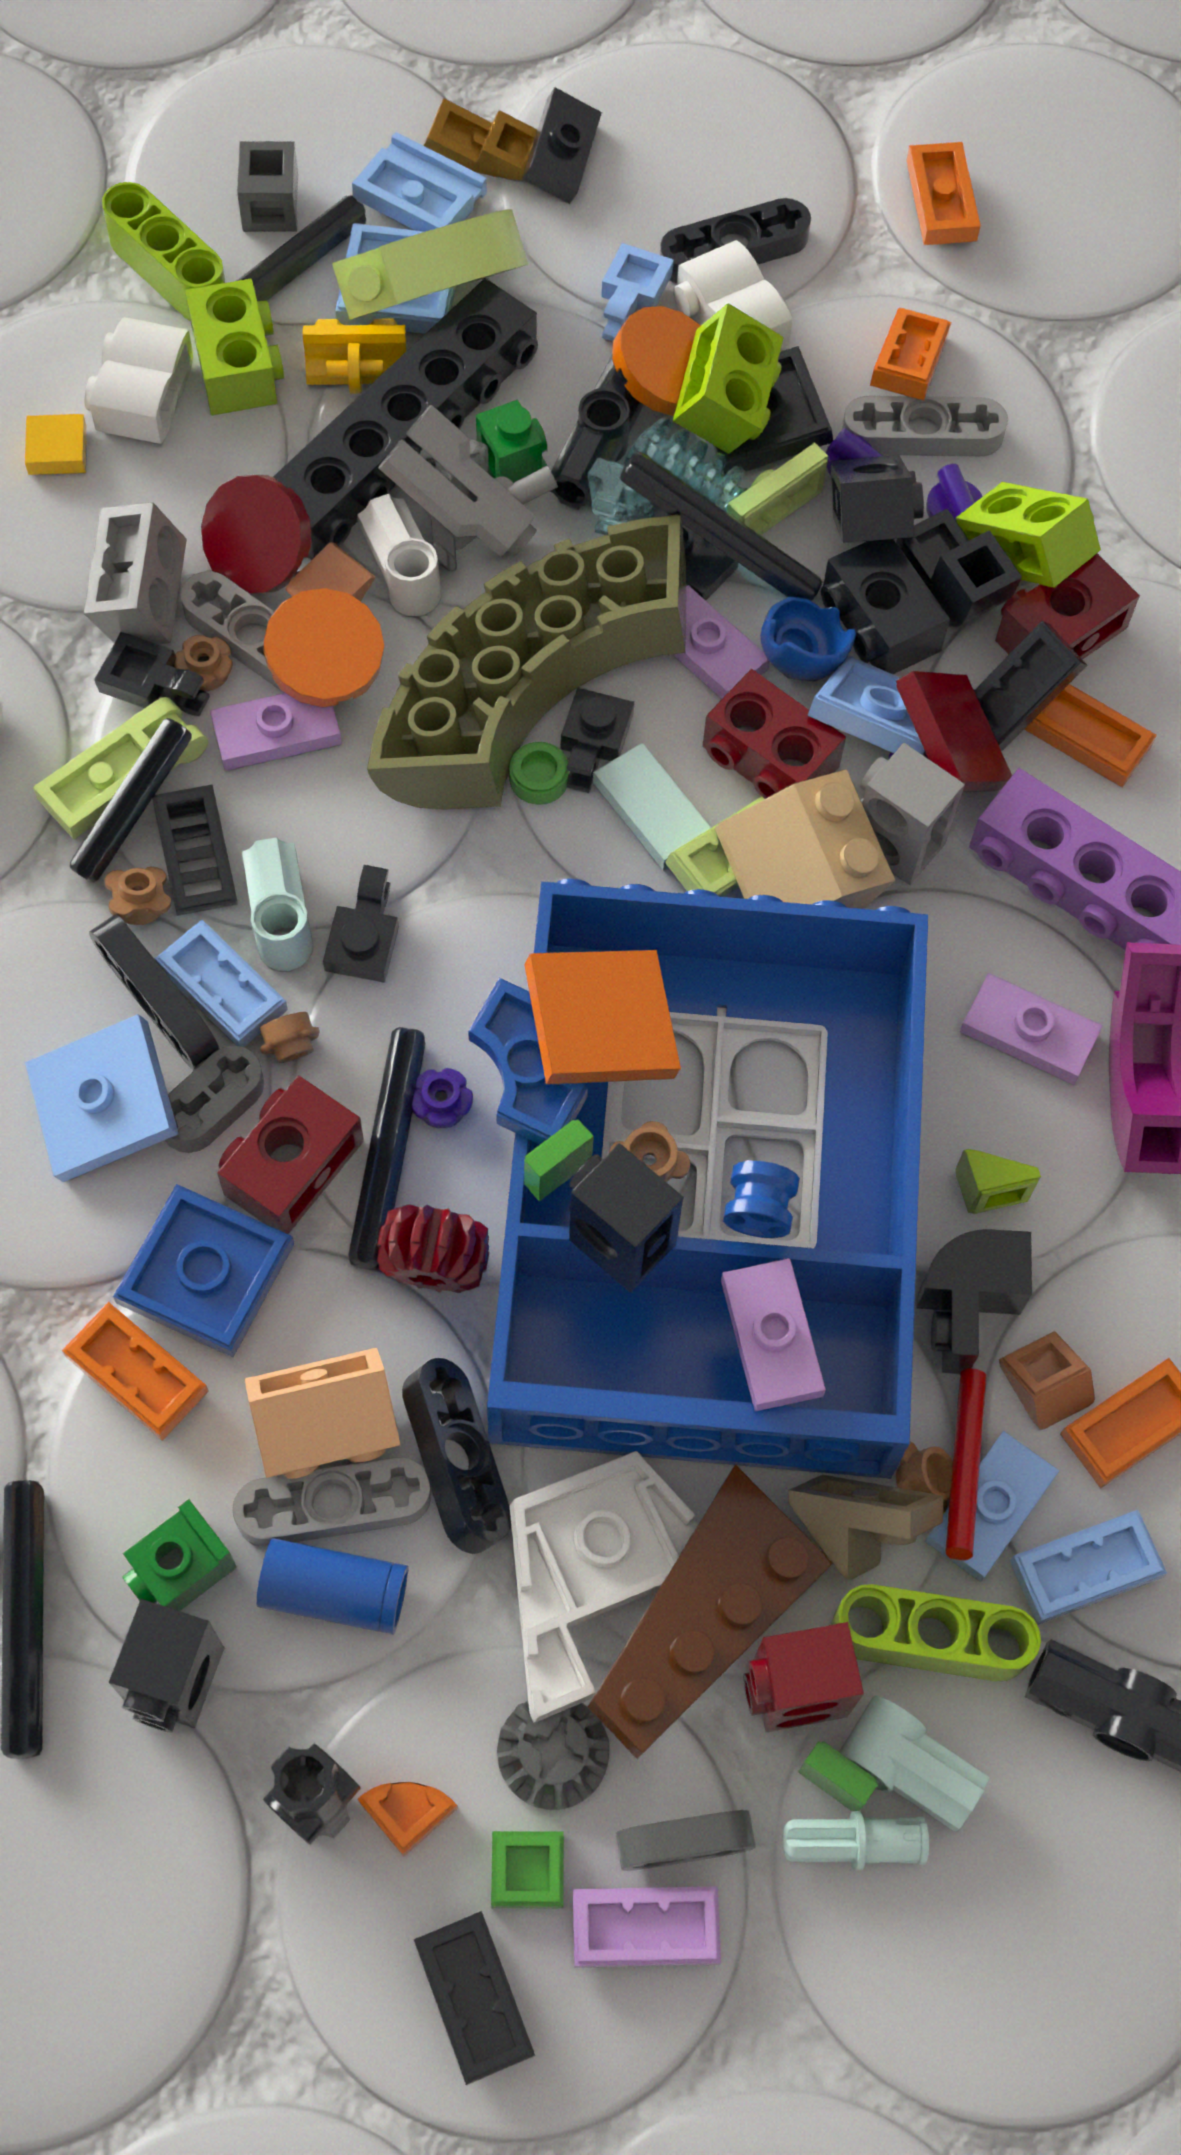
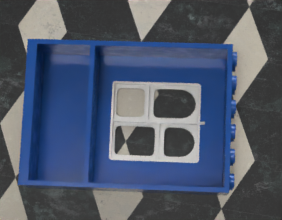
M562 879L556 883L541 881L534 953L657 950L673 1032L683 1035L696 1045L702 1055L704 1065L700 1128L693 1135L671 1134L677 1144L678 1151L685 1152L689 1156L690 1163L696 1169L694 1219L692 1226L688 1230L678 1231L675 1247L630 1293L569 1241V1206L573 1190L570 1188V1182L574 1175L539 1202L524 1185L525 1156L538 1147L539 1144L515 1133L487 1401L489 1444L624 1456L637 1451L642 1457L892 1478L910 1444L928 914L911 913L909 910L899 906H884L876 910L848 908L840 902L831 900L818 901L813 904L783 902L781 899L770 895H756L748 899L719 897L714 892L701 889L690 890L683 894L655 891L651 887L641 884H628L621 888L591 886L588 882L579 879ZM772 1040L788 1045L799 1054L806 1065L808 1077L807 1104L803 1113L788 1115L741 1111L734 1109L729 1104L730 1069L733 1059L742 1048L756 1041ZM624 1081L583 1083L588 1088L587 1099L574 1121L579 1119L594 1136L592 1156L597 1154L604 1159L615 1142H625L629 1134L633 1132L624 1127L621 1120ZM741 1136L797 1142L803 1148L800 1232L795 1239L785 1241L730 1236L721 1230L719 1222L724 1148L729 1138ZM646 1155L644 1157L655 1159L652 1155ZM790 1258L826 1390L824 1396L820 1398L755 1411L721 1277L723 1272Z

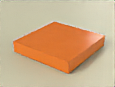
M657 950L529 954L524 966L546 1084L675 1079L681 1066Z

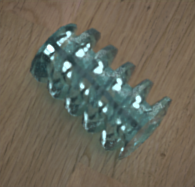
M667 416L661 417L652 427L646 429L630 448L623 467L637 451L642 452L725 511H727L730 501L748 489L740 486L745 473L742 466L736 465L726 475L722 474L726 464V456L724 454L717 453L707 463L704 462L708 451V444L703 440L698 441L689 450H686L690 433L685 428L679 429L671 438H668L672 421Z

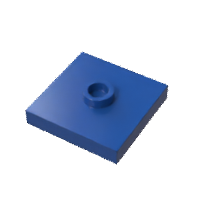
M176 1184L114 1293L113 1298L116 1304L234 1357L294 1246L293 1236Z

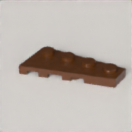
M735 1464L587 1707L630 1753L638 1759L833 1563Z

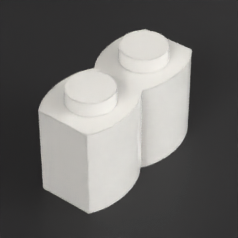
M736 240L679 265L677 286L674 287L673 292L680 312H683L702 325L729 303L783 336L781 348L789 345L793 321L791 313L781 295L772 284L764 279L756 261L740 242Z
M123 317L115 332H109L106 335L102 347L103 365L97 377L91 376L89 378L84 396L85 408L91 411L95 431L159 444L164 441L174 417L177 400L183 393L192 367L193 351L189 330Z

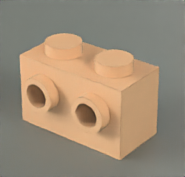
M377 1348L245 1379L266 1478L276 1475H285L288 1479L300 1478L314 1473V1470H318L322 1464L347 1459L350 1462H366L382 1456L388 1448L400 1446L385 1369Z

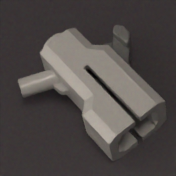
M430 405L406 435L452 475L448 480L402 439L378 468L425 509L426 514L431 519L432 547L436 550L438 562L448 571L452 572L457 569L455 550L464 548L477 536L500 557L507 551L515 557L528 544L537 531L530 524L535 515L524 504L558 487L549 467L546 466L515 483L504 476L491 477L470 458V439L435 407Z

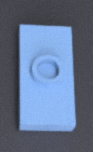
M203 920L199 921L155 958L156 962L175 986L236 1046L245 1047L261 1033L259 1028L262 1025L279 1018L288 1010L286 1000Z
M1003 1431L980 1463L973 1557L969 1560L959 1561L951 1559L945 1554L949 1507L943 1514V1523L933 1528L925 1542L975 1579L982 1582L1059 1470Z
M1139 1510L1019 1553L1010 1560L1037 1625L1159 1580L1167 1574Z

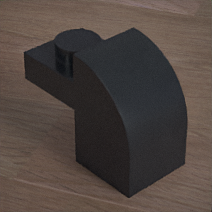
M948 509L914 525V537L897 538L896 540L897 545L950 618L949 627H959L1012 598L1022 579L1021 574L990 530L969 540Z
M996 1229L966 1232L945 1244L934 1257L920 1287L916 1309L942 1310L934 1311L931 1324V1347L933 1351H942V1373L960 1374L961 1371L973 1367L979 1356V1312L1020 1315L1032 1296L1031 1232Z

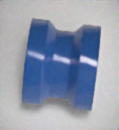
M749 1160L733 1165L730 1184L735 1189V1195L732 1201L726 1203L723 1222L734 1231L748 1236L780 1238L789 1235L793 1216L788 1210L789 1200L797 1195L800 1181L799 1176L789 1168L771 1162Z

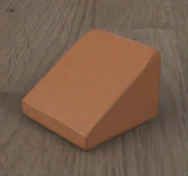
M330 542L292 578L285 590L291 596H294L301 591L327 588L348 593L361 601L376 577L339 546Z
M1056 1331L999 1359L1002 1371L1030 1418L1040 1430L1046 1429L1094 1403L1095 1394L1091 1369Z

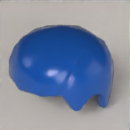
M788 597L771 606L765 616L760 638L762 649L767 659L779 672L788 679L815 682L833 674L841 666L851 652L856 638V630L848 629L846 632L843 630L840 623L839 609L836 607L820 608L808 599Z

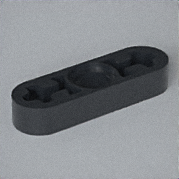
M791 198L772 200L674 228L663 236L660 245V255L673 259L670 281L677 283L678 267L680 264L724 246L721 242L724 236L739 234L750 242L745 248L750 252L757 265L796 254L804 249L808 242L811 214L808 208L798 200Z
M115 914L89 931L95 947L105 962L190 1068H196L220 1049L203 1019L120 916Z
M433 1358L406 1378L402 1388V1397L445 1533L458 1549L466 1553L478 1554L505 1538L512 1527L510 1505L467 1376L454 1362L444 1358ZM446 1440H452L464 1449L469 1462L467 1470L456 1467L449 1460L445 1451ZM469 1483H472V1484H473V1486L471 1485V1486L467 1487L465 1490H462V1489H461V1488L467 1486ZM470 1513L472 1514V1516H481L483 1521H473Z

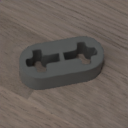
M241 1046L223 1047L209 1056L168 1094L177 1128L178 1124L175 1116L181 1111L191 1116L199 1110L197 1115L201 1124L195 1130L187 1125L179 1128L178 1135L165 1140L170 1147L185 1153L201 1151L256 1103L263 1093L265 1084L261 1064L256 1055ZM245 1068L244 1073L247 1083L244 1086L240 1087L232 1082L224 1087L225 1083L222 1073L225 1070L229 1069L237 1074Z
M748 1810L726 1811L626 1828L616 1832L621 1870L623 1871L642 1870L723 1857L756 1848L750 1811Z

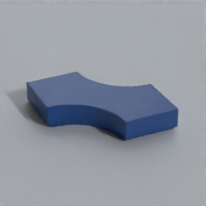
M499 977L468 1030V1039L489 1055L497 1066L502 1078L504 1091L496 1114V1124L540 1145L569 1122L576 1119L587 1099L588 1088L583 1083L546 1084L530 993Z

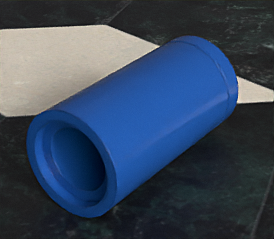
M272 1538L267 1547L260 1572L256 1604L259 1608L394 1635L403 1606L409 1567L404 1564Z

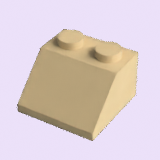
M847 769L795 783L726 819L715 827L744 899L756 895H770L781 899L783 902L813 904L818 901L831 900L840 902L848 908L863 909L895 881Z

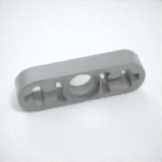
M862 396L851 401L846 407L842 430L846 428L854 435L862 437L881 455L987 456L996 452L1002 445L1008 424V415L1002 405L984 397H925L923 401L909 396ZM916 418H928L938 425L939 430L930 435H923L914 431L909 423ZM892 420H900L897 432L893 431L894 421ZM861 421H871V425L875 430H865V425ZM951 421L956 422L954 427L956 432H949ZM973 422L983 423V428L987 432L978 431L977 425Z
M204 571L189 577L183 584L180 592L187 622L206 637H219L229 645L233 657L282 691L272 678V673L267 666L264 654V640L248 644L236 637L238 631L248 624H261L267 628L268 620L274 614V611L220 573ZM218 597L221 610L208 602L199 607L198 600L203 598L211 601ZM223 613L227 615V618H226V620H225V623H224Z
M395 1457L314 1470V1473L300 1478L288 1479L285 1475L253 1480L244 1485L237 1493L233 1502V1517L241 1535L247 1541L257 1546L267 1547L272 1538L300 1542L411 1524L426 1513L432 1494L425 1469L412 1459ZM396 1476H405L408 1486L420 1487V1491L409 1494V1505L396 1507L395 1501L391 1496L371 1498L375 1512L363 1514L365 1504L362 1489L358 1482L360 1480L370 1479L371 1493L392 1489V1478ZM337 1484L344 1486L352 1494L351 1508L341 1518L325 1519L315 1512L313 1508L314 1498L323 1487ZM302 1490L301 1505L308 1523L296 1525L297 1518L294 1510L273 1515L272 1526L269 1528H260L256 1518H247L248 1512L257 1510L259 1498L270 1497L274 1507L278 1508L293 1506L295 1504L290 1492Z

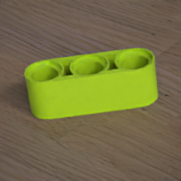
M121 182L111 186L104 193L102 208L112 249L182 316L190 321L185 290L226 283L223 264L219 255L147 188L139 183Z
M875 1584L860 1585L851 1589L841 1600L831 1622V1625L848 1622L857 1660L995 1682L1008 1681L1018 1676L1038 1655L1041 1645L1040 1630L1035 1620L1027 1612L1019 1608ZM859 1607L873 1610L882 1622V1634L873 1638L858 1635L849 1623V1611ZM924 1618H934L941 1621L950 1632V1646L945 1649H936L928 1646L919 1635L918 1622ZM992 1629H1003L1011 1633L1019 1644L1018 1658L1015 1660H1005L992 1652L988 1644V1632Z

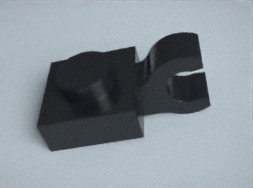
M120 632L94 678L100 693L143 708L158 700L159 697H168L181 711L190 715L200 716L210 698L209 693L199 690L204 682V678L201 675L190 670L175 668L174 664L177 658L174 650Z
M577 687L561 733L560 748L572 751L567 765V770L570 771L566 785L567 788L589 793L593 785V772L597 770L600 759L613 761L621 755L633 718L635 702Z
M364 865L359 880L356 908L337 906L323 958V966L326 972L386 982L399 929L398 917L384 915L391 887L390 882H386L389 873L388 869Z

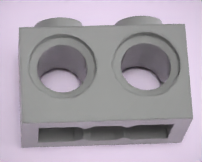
M154 502L101 508L83 614L113 643H115L120 632L155 644L171 643L187 539Z
M903 743L889 760L881 756L871 765L863 777L860 787L865 790L861 803L891 872L911 885L946 844L965 784L906 743Z

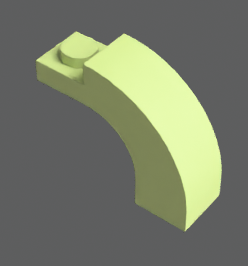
M512 209L456 222L332 263L350 320L528 265Z

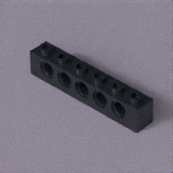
M484 278L273 476V478L278 479L276 481L281 482L286 488H292L304 504L311 526L312 544L308 555L310 560L330 542L340 546L347 539L352 527L358 522L357 514L368 506L370 500L389 494L390 490L396 485L378 467L401 439L426 460L428 453L408 437L406 433L430 405L435 407L460 430L464 419L480 403L486 404L490 402L497 394L501 383L517 368L523 369L531 362L538 348L537 312Z

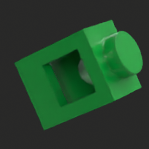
M518 399L476 414L477 459L482 468L491 477L504 476L515 483L547 466L542 457V453L546 452L548 448L543 428L536 418L531 419L529 411L521 406Z
M190 1499L178 1506L179 1511L122 1553L132 1567L122 1578L139 1601L144 1599L153 1603L158 1602L159 1605L181 1611L237 1568L228 1549ZM174 1548L183 1551V1560L178 1567L167 1570L159 1566V1560Z

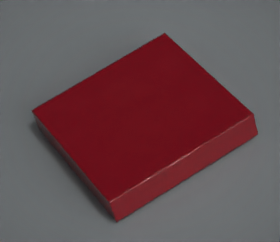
M912 671L898 679L896 687L928 759L964 783L963 791L1001 790L1012 777V774L968 676L963 674Z

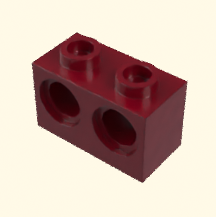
M751 668L706 715L702 747L707 750V753L716 764L727 770L734 769L753 783L757 792L766 799L795 783L836 772L840 767L846 736L834 727L807 716L809 709ZM746 725L755 728L756 731L745 732L736 727ZM794 759L804 765L790 766L784 763L783 760Z
M848 1622L763 1637L754 1659L749 1661V1672L743 1674L745 1695L751 1716L762 1714L766 1733L847 1718L864 1695Z

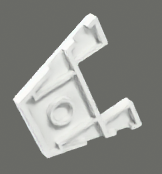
M637 1451L515 1498L510 1506L529 1713L534 1723L590 1700L596 1693L568 1628L658 1591L698 1525L693 1520L696 1515Z

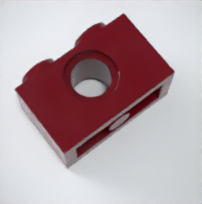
M1097 553L1054 588L1039 584L1030 591L1026 588L1017 591L1012 598L1006 601L1001 609L1002 619L995 641L1009 655L1041 621L1050 623L1083 660L1128 628L1140 595Z
M300 1075L296 1077L286 1090L279 1088L272 1093L260 1111V1122L246 1138L240 1136L230 1143L220 1158L218 1164L219 1171L217 1172L225 1197L262 1223L286 1234L292 1231L364 1142L361 1118ZM284 1145H296L303 1149L297 1158L288 1162H279L271 1158L273 1152Z

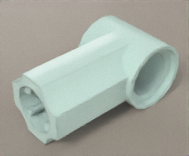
M277 837L255 841L252 847L242 851V858L251 908V924L261 960L268 967L278 971H291L306 963L313 952V939L305 905L296 847L294 843L280 841ZM281 928L294 929L282 936L272 935L275 930Z
M873 1696L839 1753L877 1779V1789L886 1793H891L892 1790L954 1832H957L975 1808L990 1777L926 1735V1727L905 1709L885 1698Z

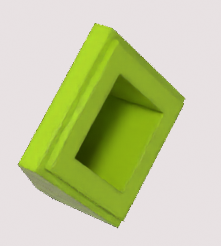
M973 1149L963 1150L955 1169L967 1211L972 1214L1028 1202L1041 1178L1037 1167Z

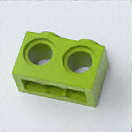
M252 278L185 290L211 416L278 404L275 380L285 379L278 344L267 346L265 336L274 335L268 300L257 302Z
M727 303L696 330L673 422L728 454L748 439H756L766 427L770 417L767 403L771 388L776 383L781 372V363L778 362L784 337Z
M1001 482L955 518L969 540L990 530L1021 574V580L1053 588L1101 550L1094 524V516L1087 498Z

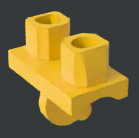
M318 319L314 326H303L302 336L305 353L306 385L349 384L350 394H362V384H372L407 351L405 325H397L394 319H374L368 325H343L338 319Z

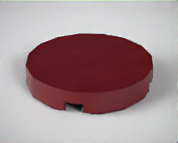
M269 475L235 476L220 485L206 504L201 524L203 551L211 570L222 574L249 594L277 592L286 587L292 578L300 572L297 570L301 566L303 558H308L312 544L310 518L301 498L292 488H286L281 482L276 481L278 479Z

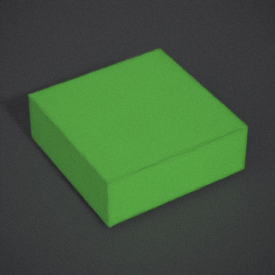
M579 1119L569 1122L525 1156L524 1185L539 1202L575 1175L579 1168L592 1157L594 1136Z
M824 1741L822 1743L817 1742L798 1770V1773L851 1811H860L878 1785L876 1783L877 1779Z
M492 1831L491 1908L563 1909L564 1831Z

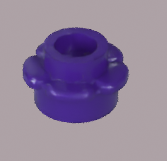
M444 1068L441 1072L430 1069L417 1077L412 1111L429 1126L449 1128L460 1122L464 1115L470 1111L473 1104V1093L470 1089H467V1080L460 1072L451 1068ZM438 1092H444L447 1094V1098L444 1101H438L435 1095Z

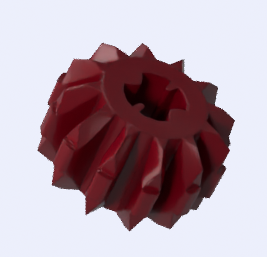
M407 1204L390 1210L387 1213L385 1225L381 1226L377 1243L379 1247L377 1260L379 1269L386 1276L395 1278L399 1283L417 1286L418 1289L427 1288L439 1293L442 1291L461 1293L466 1290L475 1289L480 1286L482 1274L487 1269L490 1254L488 1251L489 1229L481 1222L474 1221L470 1215L451 1212L450 1208L438 1209L428 1204L424 1207Z

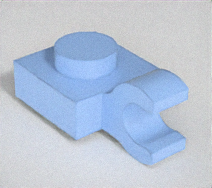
M624 243L621 244L602 280L601 297L609 299L603 316L609 320L602 333V338L613 341L621 326L637 309L657 306L672 276L673 259Z

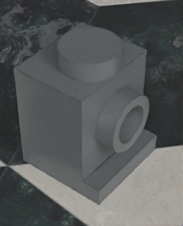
M240 141L237 196L242 230L297 232L298 167L295 142Z

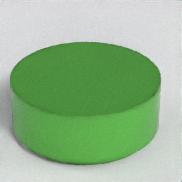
M532 742L520 747L513 754L509 764V782L513 792L521 800L536 805L548 804L560 798L567 789L566 785L569 779L566 755L557 746L547 742Z

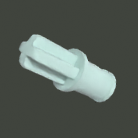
M852 1811L849 1819H792L784 1825L783 1849L786 1859L790 1862H850L853 1870H863L865 1864H926L929 1855V1833L924 1817L864 1818L861 1811Z

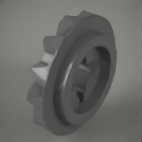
M527 1701L518 1704L501 1727L497 1745L499 1769L510 1790L524 1802L548 1810L569 1808L588 1798L603 1780L609 1762V1738L602 1722L584 1703L534 1723L529 1713V1702ZM560 1723H565V1747L574 1752L575 1757L583 1759V1762L580 1763L573 1759L570 1762L558 1760L553 1770L549 1769L544 1780L540 1778L543 1766H541L542 1753L533 1748L532 1743L525 1741V1738L527 1737L535 1741L537 1738L549 1740L553 1731H558Z

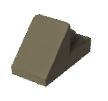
M823 1474L788 1490V1504L840 1574L849 1580L879 1565L881 1560V1543L890 1545L911 1544L917 1540V1536L943 1523L942 1495Z

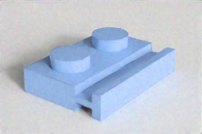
M397 132L392 135V143L388 148H381L352 182L353 197L357 201L413 230L425 232L465 220L474 210V202L479 197L483 199L487 194L486 177Z

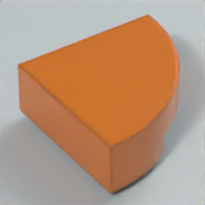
M412 1782L381 1784L357 1798L360 1805L403 1857L458 1809L457 1804L437 1788Z

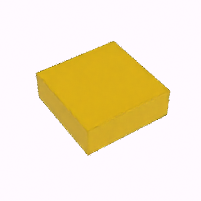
M84 414L26 416L25 466L28 475L86 473L87 425Z

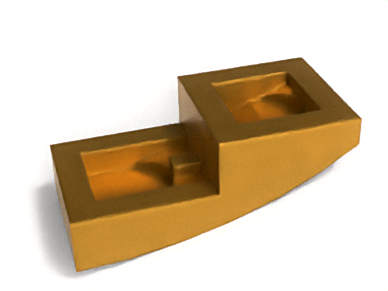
M443 98L423 146L474 172L511 180H523L522 177L537 129L501 110H498L493 122H490Z

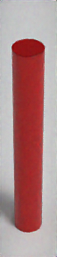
M973 1368L960 1372L945 1548L947 1557L959 1561L969 1560L973 1557L987 1378L983 1371Z

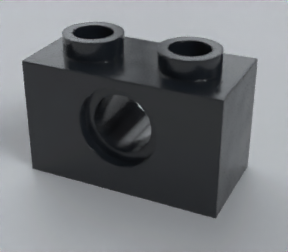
M900 455L830 461L833 520L843 543L914 537V519H920L924 516L923 488L921 482H916L915 471H908Z
M894 539L866 541L828 559L824 583L821 587L823 604L825 608L836 607L839 609L840 620L846 629L856 630L853 647L863 662H870L874 667L891 674H896L942 651L950 618ZM873 606L883 607V608H885V609H887V610L877 609V608H874Z
M618 1143L604 1159L597 1154L589 1158L570 1182V1188L573 1190L569 1206V1241L631 1293L675 1247L684 1197L622 1144Z
M140 1599L108 1683L124 1700L122 1708L134 1713L132 1719L136 1722L168 1733L173 1732L176 1722L195 1728L225 1647L208 1620Z

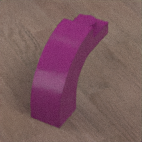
M1127 942L1120 991H1114L1109 1039L1110 1109L1114 1141L1124 1172L1181 1174V945Z

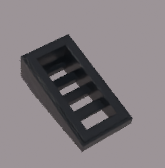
M213 784L154 795L152 798L176 915L180 916L237 905L238 901ZM205 814L207 823L171 829L170 820ZM210 835V845L176 851L174 842ZM211 857L215 858V867L184 873L180 872V863ZM215 879L220 880L222 890L185 896L183 885Z

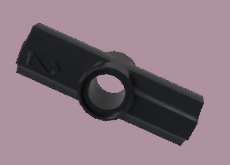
M612 355L594 390L585 394L580 400L578 420L551 470L558 487L550 492L558 498L561 504L577 510L583 506L593 505L613 464L621 460L626 454L628 435L644 406L624 386L628 380L623 375L621 369L617 373L612 361Z
M1052 1639L1046 1643L1029 1679L1025 1698L1054 1711L1058 1715L1094 1730L1093 1736L1097 1741L1120 1754L1146 1762L1155 1759L1181 1772V1701L1176 1699L1177 1692L1172 1687L1151 1675L1134 1669L1119 1668L1115 1670Z
M315 1743L308 1749L286 1748L270 1766L274 1774V1787L262 1800L309 1845L319 1835L334 1838L349 1822L350 1817L347 1813V1804L361 1787L335 1760Z

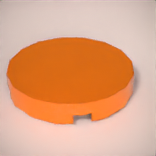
M664 306L644 307L627 318L613 340L612 361L617 373L621 369L623 375L628 380L624 386L635 399L651 410L670 416L675 414L696 330L701 326L683 312Z
M327 588L301 591L282 602L268 620L264 637V654L267 666L279 688L301 703L329 707L339 704V701H346L351 697L354 700L367 692L380 672L384 653V641L380 623L367 605L348 593Z

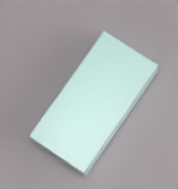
M643 743L593 772L594 785L662 870L668 868L665 862L671 852L711 828Z

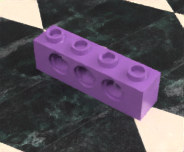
M1018 768L978 818L969 848L975 851L979 858L990 868L997 871H1005L1027 885L1031 893L1040 901L1050 905L1056 904L1077 918L1089 933L1099 938H1107L1124 950H1126L1127 942L1181 945V871L1026 771ZM1030 841H1042L1048 844L1052 849L1038 848L1035 845H1033ZM1082 874H1093L1101 879L1103 883L1090 882ZM1133 907L1146 908L1155 917H1145L1139 914Z

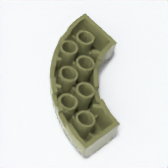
M681 515L639 519L607 526L608 535L573 545L570 538L554 545L555 551L545 555L542 559L528 566L521 560L498 573L484 583L485 593L472 601L463 610L458 606L453 608L426 636L429 644L421 652L414 664L406 663L398 675L400 685L389 707L382 708L373 735L367 767L369 776L377 788L393 800L417 808L461 809L501 807L503 789L513 754L520 748L529 732L539 720L561 699L577 687L615 668L648 658L685 653L687 585Z

